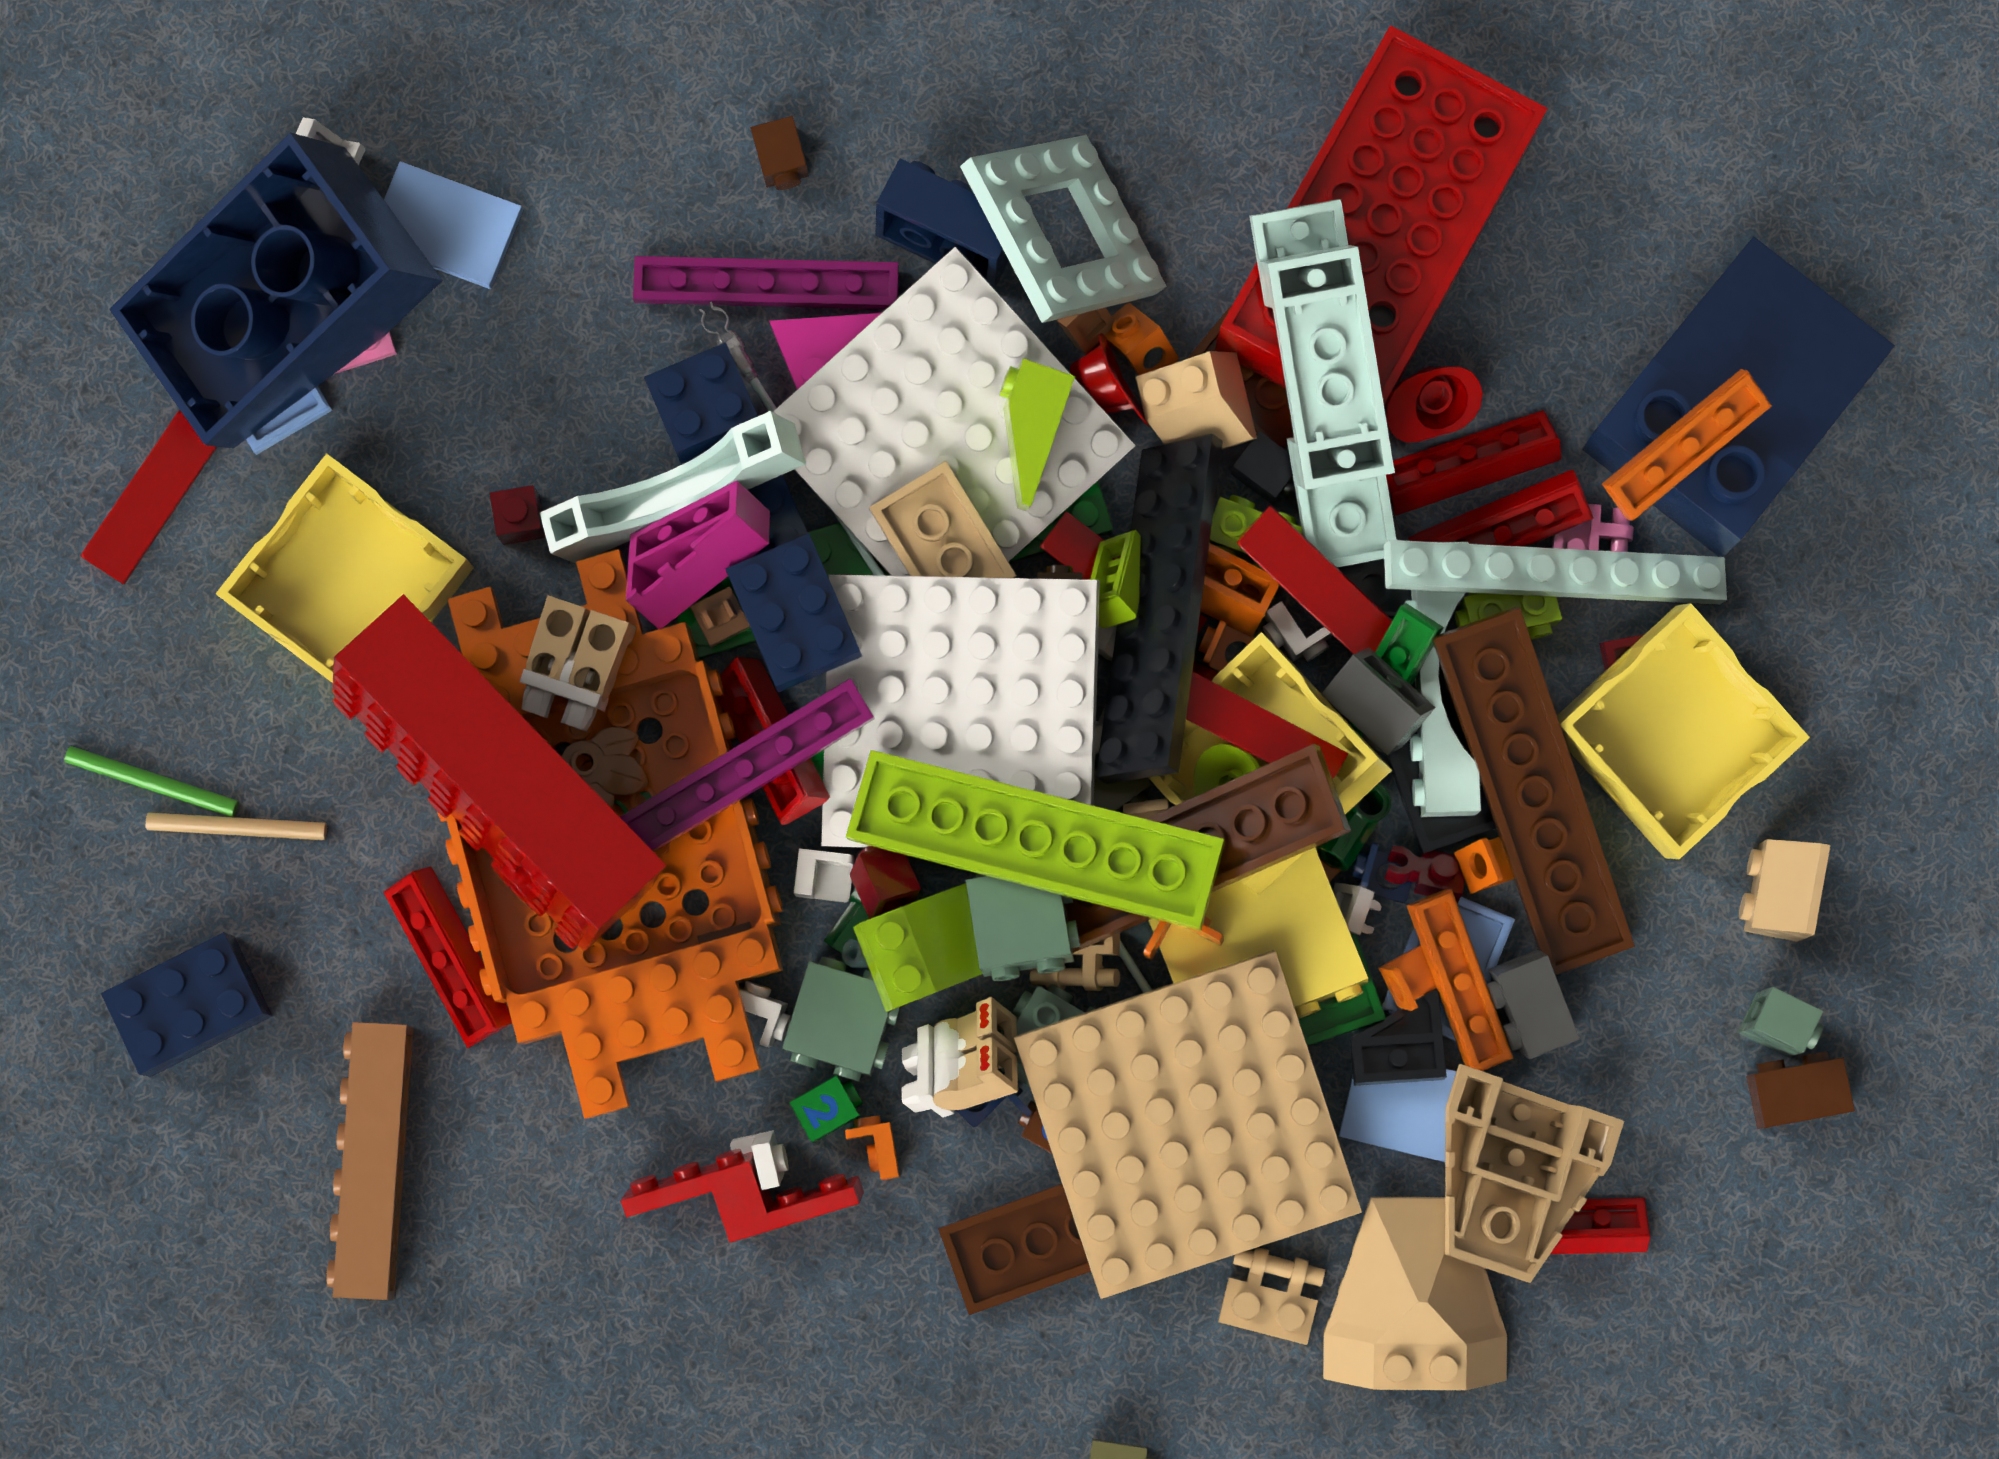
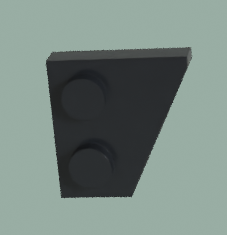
M1430 991L1417 1000V1009L1413 1011L1400 1009L1377 1025L1369 1027L1351 1038L1350 1049L1354 1086L1445 1080L1447 1074L1438 991Z

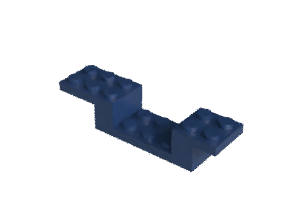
M726 342L644 377L681 465L710 449L731 428L758 417ZM783 475L748 489L770 511L769 544L752 558L726 568L778 692L862 657Z

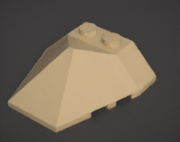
M1459 1064L1445 1108V1255L1531 1283L1563 1236L1561 1231L1575 1211L1579 1212L1587 1201L1584 1198L1597 1178L1604 1176L1611 1166L1624 1121L1586 1107L1557 1101L1503 1082V1078Z
M1370 1197L1352 1249L1346 1273L1338 1289V1296L1330 1319L1328 1318L1324 1329L1323 1378L1325 1380L1373 1390H1470L1507 1381V1333L1486 1268L1445 1255V1197Z

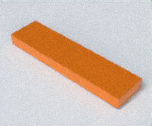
M1740 369L1605 480L1602 485L1625 518L1633 521L1772 407V405L1748 370Z
M1444 889L1406 905L1464 1064L1484 1071L1513 1059L1452 889Z

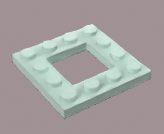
M1087 135L970 157L960 166L1042 323L1150 297L1167 287L1159 273L1157 264L1151 258L1138 233L1137 226L1131 220L1118 195L1117 188L1111 182L1095 147L1091 144ZM1068 187L1105 258L1061 268L1053 253L1052 246L1044 236L1032 213L1031 206L1024 196Z

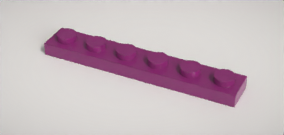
M635 256L634 303L711 305L710 302H712L713 305L887 309L898 299L899 263Z
M850 678L623 814L620 818L654 852L875 718Z

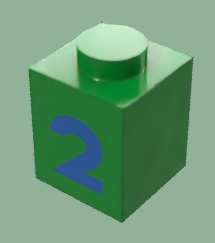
M838 1076L831 1078L789 1102L812 1143L821 1140L861 1117L857 1107L864 1104L852 1081L849 1080L843 1084Z

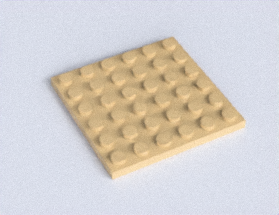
M1275 950L1014 1036L1100 1299L1362 1213Z

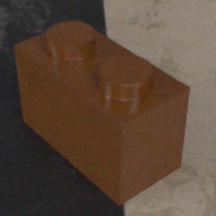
M1825 1051L1801 1056L1803 1065L1785 1068L1784 1059L1757 1064L1758 1073L1746 1076L1757 1129L1854 1112L1855 1109L1844 1057L1830 1060L1829 1052Z

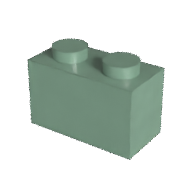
M1770 987L1756 992L1737 1033L1786 1057L1804 1053L1806 1047L1809 1049L1815 1047L1822 1034L1824 1025L1819 1023V1019L1823 1011L1775 987Z

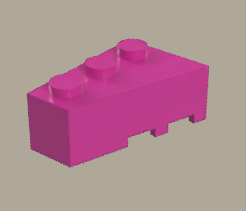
M881 313L769 321L796 390Z
M735 481L630 534L626 601L659 630L728 577L726 568L752 558L769 544L770 511L740 482Z

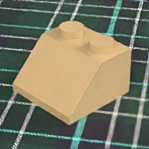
M1209 351L1136 376L1145 419L1164 444L1214 434L1223 441V450L1257 439L1237 352Z
M1767 839L1759 843L1758 849L1751 850L1747 864V875L1753 876L1751 893L1743 894L1739 909V919L1746 920L1745 932L1795 942L1815 935L1830 845Z

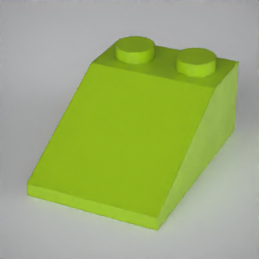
M1024 358L1017 368L1010 366L1009 370H1007L999 396L1007 398L1003 411L1017 509L1026 511L1033 503L1075 376Z
M966 883L876 916L853 927L886 1012L982 975Z

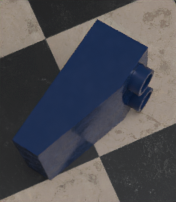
M290 132L109 310L202 442L208 446L235 448L382 339L443 280L345 147Z
M1753 236L1599 424L1582 450L1614 474L1740 369L1748 370L1772 407L1653 504V506L1718 557H1724L1745 536L1895 345Z

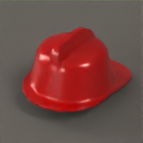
M1100 333V346L1073 362L1070 366V374L1075 376L1077 382L1106 414L1134 409L1141 420L1148 427H1151L1145 419L1142 406L1123 378L1110 343L1105 335Z
M1429 366L1419 370L1415 375L1403 380L1393 390L1386 408L1388 429L1397 439L1410 443L1424 441L1464 428L1475 418L1481 407L1483 393L1480 381L1471 371L1461 366Z

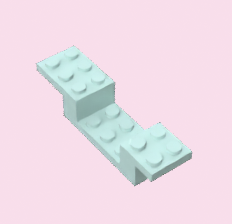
M1340 199L1251 215L1249 217L1264 306L1273 308L1294 433L1293 438L1287 439L1303 536L1337 568L1384 559V544L1389 540H1397L1386 478L1387 474L1395 473L1359 250L1357 246L1348 245L1342 202Z

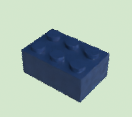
M901 158L899 159L876 202L875 236L935 264L956 247L990 286L995 289L1009 259L971 187L960 180H952L950 182L935 175L934 170L922 162L912 161L909 163Z
M225 932L101 993L138 1074L152 1077L273 1017L235 936Z

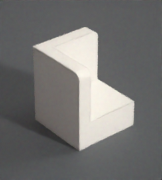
M799 848L794 895L801 898L849 902L852 879L849 874L855 862L854 856L851 854Z

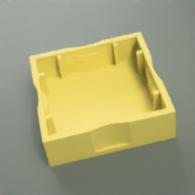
M326 453L288 501L276 525L266 536L254 544L216 592V595L333 683L334 656L404 594L432 622L474 567L464 556L420 523L409 519L385 501L375 489Z
M1691 603L1676 605L1557 715L1569 752L1650 843L1667 859H1680L1727 815L1741 795L1751 787L1764 781L1810 738L1776 698L1747 674L1736 658L1734 651Z
M1262 632L1213 678L1212 682L1349 753L1338 775L1332 779L1345 814L1392 771L1286 655ZM1186 720L1179 773L1148 778L1172 804L1176 806L1196 797L1193 782L1194 770L1202 753L1214 745L1230 742ZM1251 754L1260 767L1270 764ZM1305 852L1243 878L1240 881L1260 895Z

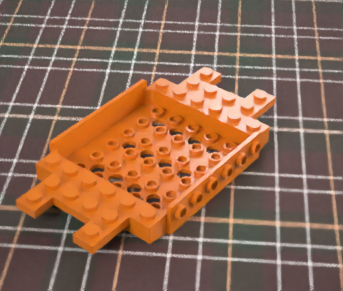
M619 549L576 561L587 604L581 607L629 622L637 627L632 643L628 644L621 661L614 686L608 696L609 700L605 712L597 709L587 732L561 723L569 699L555 695L547 718L521 709L526 684L521 683L520 679L523 670L526 669V663L540 618L504 628L492 587L449 598L448 603L462 655L553 749L562 743L572 744L577 741H591L600 730L605 728H625L638 734L637 731L640 723L646 719L653 718L661 723L663 731L657 742L646 744L638 737L636 746L629 754L643 768L648 779V785L633 794L614 795V799L622 802L628 811L647 801L646 798L639 794L640 792H649L653 797L733 749L731 739L736 738V733L729 712H723L719 696L724 695V689L718 670H712L703 660L700 661L691 628L685 622L644 634L638 611L626 601L628 573L622 552ZM579 755L575 764L579 770L588 771L591 768L592 762L587 755ZM744 797L654 851L666 866L651 889L620 918L623 924L620 936L614 940H605L600 937L585 952L578 946L569 953L561 952L556 947V932L554 929L558 926L557 923L547 913L539 916L505 884L491 866V863L494 861L493 857L483 847L476 851L465 841L459 833L462 829L461 824L451 814L444 818L437 812L441 822L447 821L451 835L450 839H446L447 853L452 865L458 864L462 882L457 883L458 895L463 908H470L474 925L468 927V932L474 951H481L485 968L480 970V979L484 992L487 996L492 995L494 1001L508 1005L517 1043L528 1044L562 1034L584 1119L631 1107L620 1062L704 1039L716 1082L761 1070L738 983L783 971L773 927L781 925L778 912L783 911V906L777 886L770 885L766 869L771 868V861L764 841L760 843L758 841L755 825L759 824V817L752 798L747 799V797ZM613 805L612 810L619 817L622 816L624 812L621 807ZM692 890H702L708 896V908L701 915H690L684 908V898ZM650 902L660 903L666 912L664 922L656 928H648L641 920L642 908ZM747 922L751 923L752 928L699 944L697 937L699 935Z

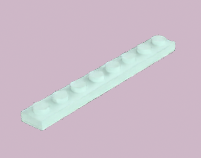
M1389 540L1384 544L1386 589L1721 604L1727 601L1724 557Z

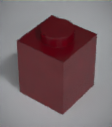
M534 485L489 493L496 536L503 545L546 538L540 512L543 511L541 498Z
M868 846L859 853L849 874L869 919L915 902L921 890L906 855L873 846Z

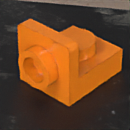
M880 1115L853 1120L854 1128L845 1130L847 1140L869 1136L874 1137L875 1144L867 1145L871 1172L879 1171L881 1180L900 1177L891 1123L881 1124Z

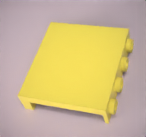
M1315 847L1307 850L1260 895L1245 886L1240 880L1211 893L1205 916L1212 920L1209 928L1223 935L1224 941L1222 945H1218L1184 926L1171 924L1159 946L1173 983L1275 950L1298 1019L1321 1010L1318 1002L1336 997L1337 1002L1340 1003L1363 993L1361 986L1368 983V976ZM1152 918L1149 919V923L1154 933L1160 920Z

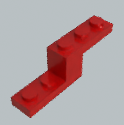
M735 1149L718 1155L715 1158L716 1163L700 1167L698 1162H692L672 1171L674 1176L657 1180L656 1175H649L630 1183L631 1189L627 1190L620 1202L627 1218L712 1192L729 1243L857 1205L862 1199L864 1190L859 1175L846 1179L845 1174H837L819 1182L820 1187L803 1192L801 1187H794L782 1191L776 1195L777 1200L773 1201L769 1189H761L753 1152L743 1154L741 1149Z

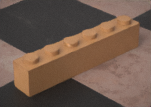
M352 1022V1032H346L344 1037L343 1055L344 1059H350L349 1076L348 1078L343 1077L341 1081L340 1103L341 1105H346L345 1123H339L337 1130V1149L343 1150L342 1169L336 1168L333 1180L334 1195L340 1196L339 1214H333L330 1223V1240L336 1242L335 1260H329L326 1277L327 1287L333 1288L332 1297L395 1299L414 1027L408 1025Z

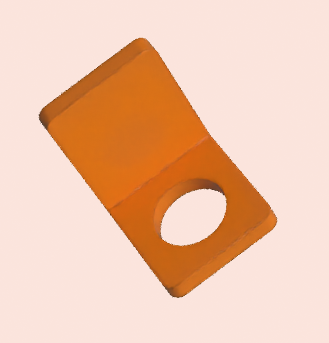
M1131 303L1125 304L1112 315L1115 321L1113 322L1112 329L1105 337L1113 347L1126 356L1138 376L1178 361L1177 353L1160 326ZM1161 347L1162 358L1160 362L1152 368H1145L1143 361L1147 352L1152 348Z
M1220 620L1217 629L1208 626L1198 651L1206 654L1203 664L1221 671L1228 664L1225 658L1227 647L1233 642H1243L1248 645L1255 637H1250L1229 627L1226 622Z
M1500 837L1491 840L1483 838L1454 852L1470 894L1514 880Z
M1206 916L1201 931L1188 928L1218 945H1222L1224 941L1221 933L1209 928L1212 920ZM1160 920L1143 952L1146 958L1153 959L1172 923Z
M1421 945L1378 967L1398 1008L1413 1011L1418 1008L1416 999L1436 989Z

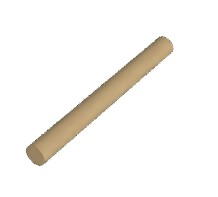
M150 812L146 816V829L153 831L326 840L327 823Z

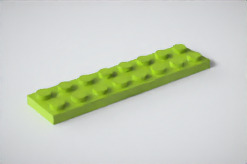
M870 750L845 836L853 842L1200 931L1202 930L1225 845L1223 838Z

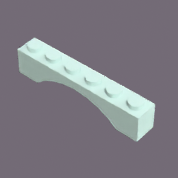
M769 411L731 428L710 449L668 472L628 486L576 496L540 512L550 554L576 563V561L596 556L630 541V534L735 481L740 482L748 490L806 465L795 423Z
M1444 542V543L1469 544V542ZM1411 590L1412 600H1406L1405 604H1409L1443 626L1444 628L1440 633L1442 634L1445 633L1446 626L1458 602L1466 592ZM1433 646L1415 678L1416 690L1436 708L1417 729L1418 734H1413L1410 738L1411 760L1419 761L1420 778L1413 779L1412 781L1413 805L1421 806V817L1475 816L1481 811L1479 772L1474 759L1463 748L1450 726L1441 698L1438 677L1439 659Z

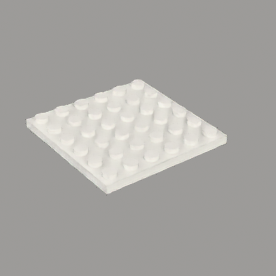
M956 247L773 411L777 415L795 423L806 465L794 470L891 576L910 575L870 512L869 507L945 461L948 463L1009 562L1135 447V444L1074 378L1033 503L1026 511L1017 509L1003 411L1007 398L999 396L1005 375L1010 366L1017 368L1023 358L1067 374L1070 373Z
M829 575L830 583L862 657L827 671L826 692L851 678L875 719L824 749L823 783L830 798L822 806L821 846H869L850 841L845 836L870 750L1094 806L1099 580Z

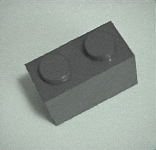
M1369 647L1353 654L1321 693L1346 721L1352 722L1363 732L1362 737L1370 747L1387 755L1402 748L1436 708Z
M1537 949L1488 969L1493 982L1488 983L1487 987L1496 1009L1503 1007L1509 1023L1503 1026V1031L1513 1051L1519 1049L1520 1053L1528 1059H1532L1580 1039L1547 954Z

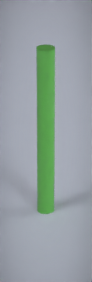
M70 746L65 755V763L226 816L234 817L239 805L238 800L80 748Z

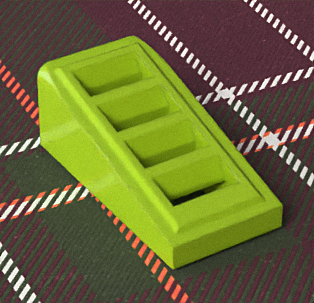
M1136 530L1099 543L1090 580L1100 581L1099 627L1109 628L1133 620L1137 616L1139 606L1141 535Z

